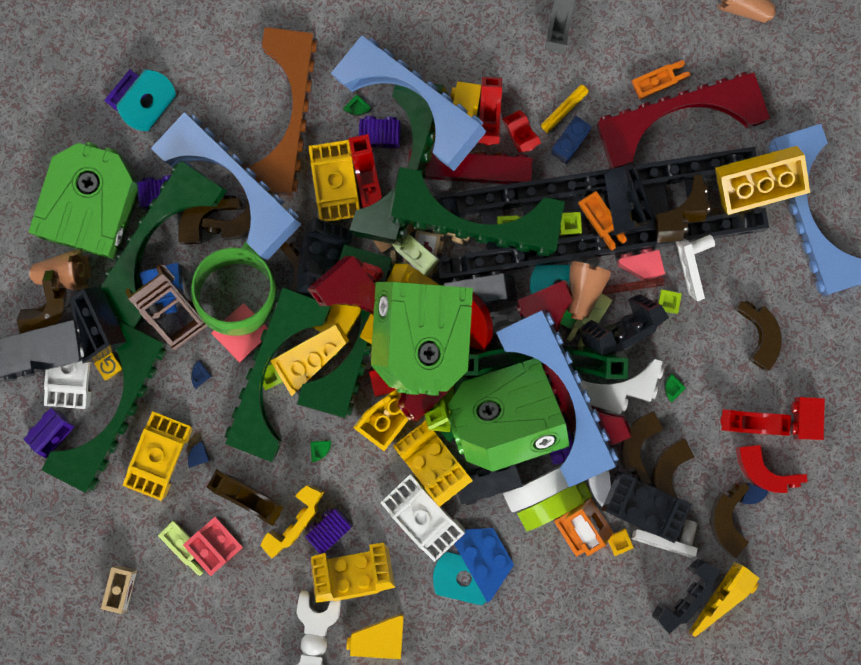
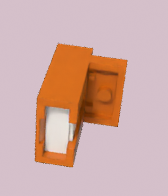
M591 497L584 501L583 504L554 520V523L576 557L584 552L589 556L607 545L613 534L612 529Z

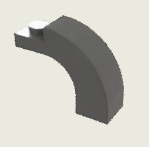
M554 0L545 49L553 53L566 52L575 0Z

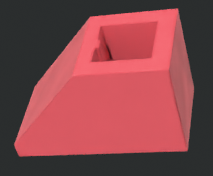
M653 248L641 250L639 255L633 256V253L623 254L621 259L616 261L617 266L642 281L665 274L660 251H653Z

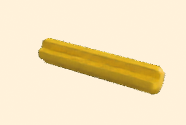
M581 84L541 124V128L546 133H549L588 94L589 90L587 87Z

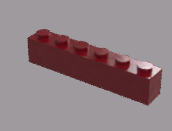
M409 150L408 163L410 161L412 150ZM478 151L475 154H468L453 171L432 152L431 160L427 162L425 168V179L506 185L531 181L532 158H528V155L517 154L516 157H510L506 153H495L494 156Z

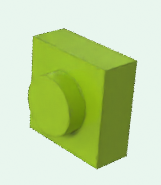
M661 289L658 304L662 305L665 312L678 314L682 293Z

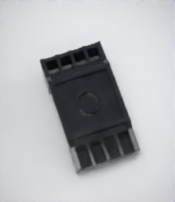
M318 218L308 220L306 233L302 240L297 271V293L313 297L307 289L339 262L343 246L351 243L352 232L350 230Z
M639 294L628 299L633 313L625 315L620 321L606 327L593 320L585 323L580 328L582 343L602 356L613 351L621 352L653 334L657 326L667 320L669 316L662 305Z
M618 471L601 510L675 544L692 504Z
M700 559L695 560L687 569L700 580L690 585L687 590L689 594L684 599L681 598L674 606L676 610L673 613L659 603L652 617L669 634L680 624L687 623L714 590L713 583L721 570Z

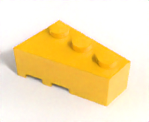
M457 81L456 87H452L451 99L454 100L453 104L455 106L458 104L462 105L468 111L467 115L470 117L475 115L477 117L481 85Z

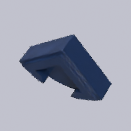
M200 360L195 363L191 375V381L195 389L213 377Z
M203 441L191 449L188 456L189 468L210 461Z
M748 483L747 486L750 489L742 497L740 503L756 504L762 501L769 491Z

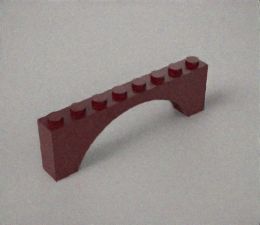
M742 72L731 80L723 78L716 81V84L712 86L704 84L697 87V90L693 92L685 90L678 93L677 97L671 99L669 96L660 98L658 103L652 105L650 102L639 105V109L631 111V108L620 111L617 116L612 117L610 114L601 117L596 128L610 169L632 164L637 144L643 133L658 119L674 111L687 108L713 109L731 116L746 129L766 123L770 117L755 73L747 74V72Z
M344 256L307 289L320 306L348 304L359 307L374 316L376 282L370 274H366L362 268V262L357 257ZM452 387L447 392L439 391V395L400 393L396 405L408 420L418 421Z
M563 280L517 300L519 303L517 310L520 316L525 318L542 310H546L547 313L550 312L555 322L553 327L558 332L562 318L570 304L574 301V297L567 280ZM542 363L545 374H549L552 380L550 383L551 389L560 399V402H558L559 408L563 414L566 413L569 420L566 421L570 433L574 432L575 434L576 415L571 396L560 377L546 364ZM591 406L592 410L596 409L601 421L598 422L601 429L605 428L609 435V446L632 437L633 434L625 415L607 413Z

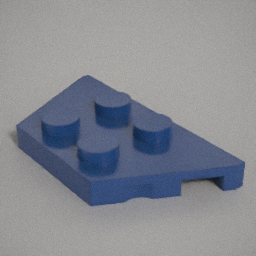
M493 528L465 529V534L454 545L488 603L492 600L514 564Z

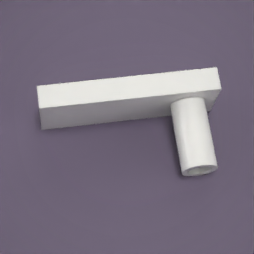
M712 235L693 242L683 238V241H676L688 293L696 301L705 299L694 254L714 247L715 241Z
M685 520L680 542H675V544L657 535L638 529L633 531L631 539L692 558L696 556L698 549L692 547L698 523Z

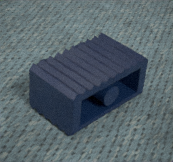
M574 116L552 147L551 154L567 164L590 132L592 126L578 116Z

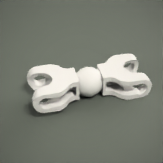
M306 590L301 591L297 615L305 626V635L301 640L303 654L301 655L300 662L296 665H324V656L322 655L327 649L325 636L327 635L328 627L333 625L339 618L341 600L330 601L326 611L317 612L311 607L310 593Z

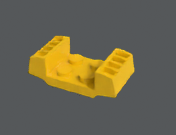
M349 140L308 146L319 219L334 221L353 218L355 211L360 209Z
M152 411L122 486L162 501L168 493L171 485L169 481L185 443H188L193 430L192 427Z
M426 420L393 445L394 449L406 462L439 507L472 482V479L437 434L429 430Z
M307 485L297 493L295 497L306 504L308 508H302L296 516L297 523L295 525L291 524L283 533L285 539L273 530L265 535L260 546L270 558L275 557L283 548L290 547L318 512V503L324 491L312 485Z
M370 544V551L331 559L327 558L326 553L312 556L311 570L316 603L350 599L395 588L389 548L386 544Z

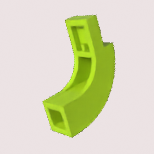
M582 481L526 507L517 514L525 530L528 532L573 510L592 497L585 482Z

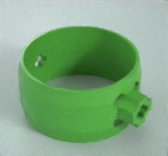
M246 242L242 249L226 248L210 254L199 264L194 273L191 285L193 304L201 320L218 333L228 336H243L253 333L267 322L270 311L274 310L276 306L277 288L273 273L264 260H262V257ZM231 264H246L262 272L271 284L270 293L264 306L253 316L237 322L217 320L204 312L200 307L199 298L206 279L221 267Z

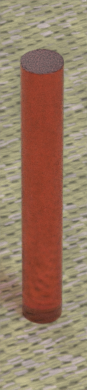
M661 277L605 286L602 293L607 295L663 286L664 279Z

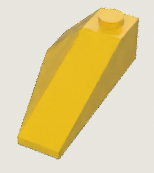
M397 389L366 410L353 427L383 451L387 449L408 421L396 405L400 394L397 392Z
M734 562L688 632L695 637L744 600L750 593H754L759 585L757 582L760 578L743 565Z

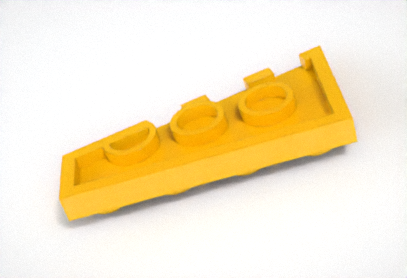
M339 323L273 358L271 363L289 393L293 396L302 387V384H305L349 340Z

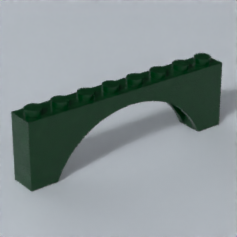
M432 83L438 88L437 92L439 94L444 92L449 96L443 85ZM395 84L392 97L406 111L412 126L413 147L407 168L421 171L424 180L426 176L425 168L427 162L431 160V149L436 137L434 117L427 101L421 95L407 87ZM394 188L378 202L355 211L350 231L356 237L402 246L403 240L408 235V224L397 226L393 224V221L388 220Z
M180 161V163L174 165L171 170L172 175L170 179L162 184L160 188L161 193L158 198L152 200L149 205V212L139 220V228L129 236L127 247L119 252L116 257L117 262L115 266L107 271L105 275L106 280L103 285H99L102 287L114 315L132 328L140 327L144 317L139 313L134 304L128 300L125 290L129 288L134 293L141 288L139 274L141 261L151 236L163 222L180 211L198 206L217 207L227 191L225 187L185 161Z
M399 167L388 220L393 221V224L397 226L408 224L413 225L414 229L424 231L428 228L435 230V233L441 235L452 233L460 239L471 237L476 238V241L480 243H488L490 241L495 242L499 247L507 248L510 245L517 247L519 251L529 252V250H534L539 255L549 256L557 250L565 202L544 197L531 212L514 221L494 225L474 223L457 217L441 206L426 187L421 171Z
M348 245L343 246L340 257L341 260L344 256H354L362 263L365 262L381 268L383 276L378 282H387L388 276H390L395 265L392 264L393 260L390 257ZM361 309L359 335L345 361L327 376L302 384L297 405L347 419L348 415H352L354 403L351 402L353 396L358 395L360 383H357L359 375L363 376L366 363H363L365 355L369 356L372 344L359 337L370 316L369 312Z
M283 287L282 291L278 290L275 302H277L275 310L272 309L267 320L270 324L268 329H264L260 341H263L261 348H257L253 360L256 362L253 369L250 368L247 373L246 380L249 381L246 388L243 387L240 392V405L235 407L231 417L234 419L232 427L228 426L224 438H227L226 445L270 462L275 460L282 439L271 426L263 402V383L268 365L275 352L291 336L306 328L325 325L333 306H320L314 297L297 293V291L288 287Z
M120 321L118 324L127 342L116 349L123 369V391L115 415L106 428L86 444L66 451H51L41 471L84 493H90L91 490L94 491L100 482L98 477L101 471L104 472L109 465L108 457L117 450L119 446L117 440L120 434L123 435L129 426L127 421L130 415L134 416L139 406L137 405L139 398H143L148 390L146 384L149 378H154L158 370L156 368L158 361H162L167 353V349H165L167 344Z
M490 345L485 351L469 347L468 371L464 375L478 376L486 372L500 370L534 359V357L517 352H505L502 345ZM563 346L565 352L568 351L573 359L571 365L574 371L577 370L578 372L589 373L606 379L628 378V357L624 350L621 352L613 351L602 356L590 347Z

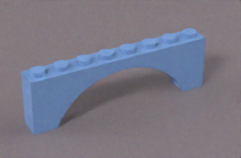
M361 36L331 74L351 92L372 84L391 83L407 87L421 95L427 101L434 117L436 137L433 154L455 171L486 133L481 126L483 122L475 115L472 117L467 115L468 111L462 105L458 104L455 106L451 103L453 100L446 93L439 94L437 92L438 88L431 82H423V77L418 72L413 70L411 73L407 70L408 66L402 60L395 61L393 59L394 55L385 48L383 51L378 48L380 45L370 37L368 40Z
M184 112L151 149L172 167L176 163H180V161H204L230 170L243 186L250 205L251 225L246 243L259 256L268 260L301 225L297 220L299 216L291 208L286 210L282 206L285 202L276 194L272 196L268 192L270 188L262 180L260 182L256 181L254 178L257 175L248 167L244 169L241 166L243 162L235 154L231 156L227 152L229 148L222 141L217 143L213 139L216 135L207 127L204 130L200 126L202 122L195 115L190 117Z
M818 124L774 138L770 142L769 152L772 153L798 146L805 155L807 174L809 176L816 156L828 142L822 125ZM807 194L789 198V210L792 215H795L797 233L802 235L804 241L802 242L803 251L809 255V268L812 273H815L817 291L822 293V296H826L860 285L861 258L841 251L824 237L811 215Z
M542 310L496 333L505 352L522 353L540 360L560 377L571 396L576 415V433L570 454L560 467L568 486L571 487L616 467L619 457L614 448L611 449L608 444L610 438L606 429H601L598 421H601L597 410H592L589 403L591 397L588 391H583L580 384L582 378L579 372L573 370L571 365L573 359L568 351L565 352L562 346L564 341L560 332H556L553 327L555 322L551 313Z

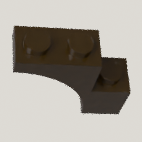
M702 175L693 176L692 192L682 205L671 211L656 215L657 243L683 241L684 233L688 231V222H702L706 220L707 213H710V201L706 200L705 197L708 189L707 183H703Z
M216 469L207 485V488L214 494L244 508L272 526L280 517L283 509L280 504L263 492L245 485L237 478Z

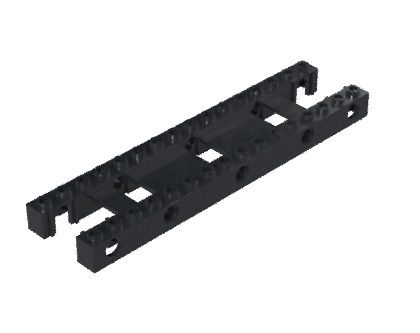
M755 147L638 164L636 168L656 220L657 214L669 211L665 185L684 182L686 197L688 198L692 192L691 186L694 175H702L703 183H706L705 179L717 177L715 168L757 157ZM617 168L433 196L441 206L457 217L462 216V218H465L467 215L481 213L483 224L491 225L497 224V217L503 216L502 210L522 207L523 216H525L544 197L565 202L563 213H581L582 233L559 236L557 250L549 256L539 255L534 250L523 252L517 250V248L499 247L495 242L490 241L486 243V251L473 253L468 251L465 256L452 259L449 256L442 255L441 258H438L439 262L437 263L439 281L466 278L476 274L485 275L493 271L504 272L535 267L537 265H550L641 251L648 248L676 245V242L657 243L655 224L636 232L624 234L627 241L623 244L615 236L614 230L608 234L615 243L616 248L614 250L609 249L600 235H589L587 218L578 202L596 191L599 195H603L604 203L610 210L604 174ZM755 207L750 212L739 215L737 213L729 215L726 213L711 216L710 210V213L706 215L705 221L687 223L688 231L684 233L683 238L693 242L708 235H712L713 239L763 232L769 228L766 207Z

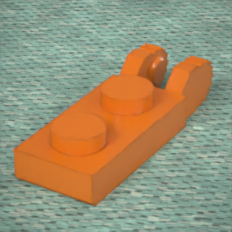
M684 60L671 65H665L633 79L631 83L639 100L691 76L690 72H684L676 77L673 73L674 70L686 65Z
M595 191L579 201L578 205L600 237H603L609 249L614 250L616 248L615 243L608 234L614 230L611 212ZM624 234L616 235L622 244L627 241Z

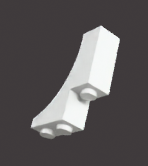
M651 360L642 372L621 383L602 385L582 380L580 384L583 391H588L591 397L589 402L591 406L621 414L627 408L628 399H625L626 395L647 402H651L652 398L655 399L658 391L656 382L657 379H661L664 367L661 366L663 361Z

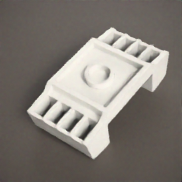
M79 344L81 357H84L82 344ZM81 360L78 363L46 370L44 406L78 409L90 407L91 392H88L91 362L82 364Z
M410 474L381 502L397 524L434 562L465 534L464 527L456 518L452 519L441 506L439 507L415 475Z

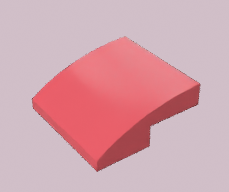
M243 303L224 321H242L253 316L254 313ZM264 324L257 331L243 336H228L213 331L211 334L241 363L263 342L260 341L264 329L268 328Z
M216 517L183 544L210 576L243 548Z

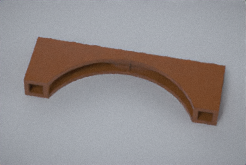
M264 27L262 49L285 72L292 90L293 107L288 129L281 142L268 156L248 166V168L257 175L254 178L256 181L260 182L262 180L270 188L268 192L271 195L293 197L294 192L298 191L299 180H296V173L301 170V160H298L299 152H303L304 140H301L302 132H306L307 120H304V114L309 111L310 101L306 99L307 92L312 90V80H309L310 72H314L315 60H312L313 52H317L318 41L315 40L313 33Z

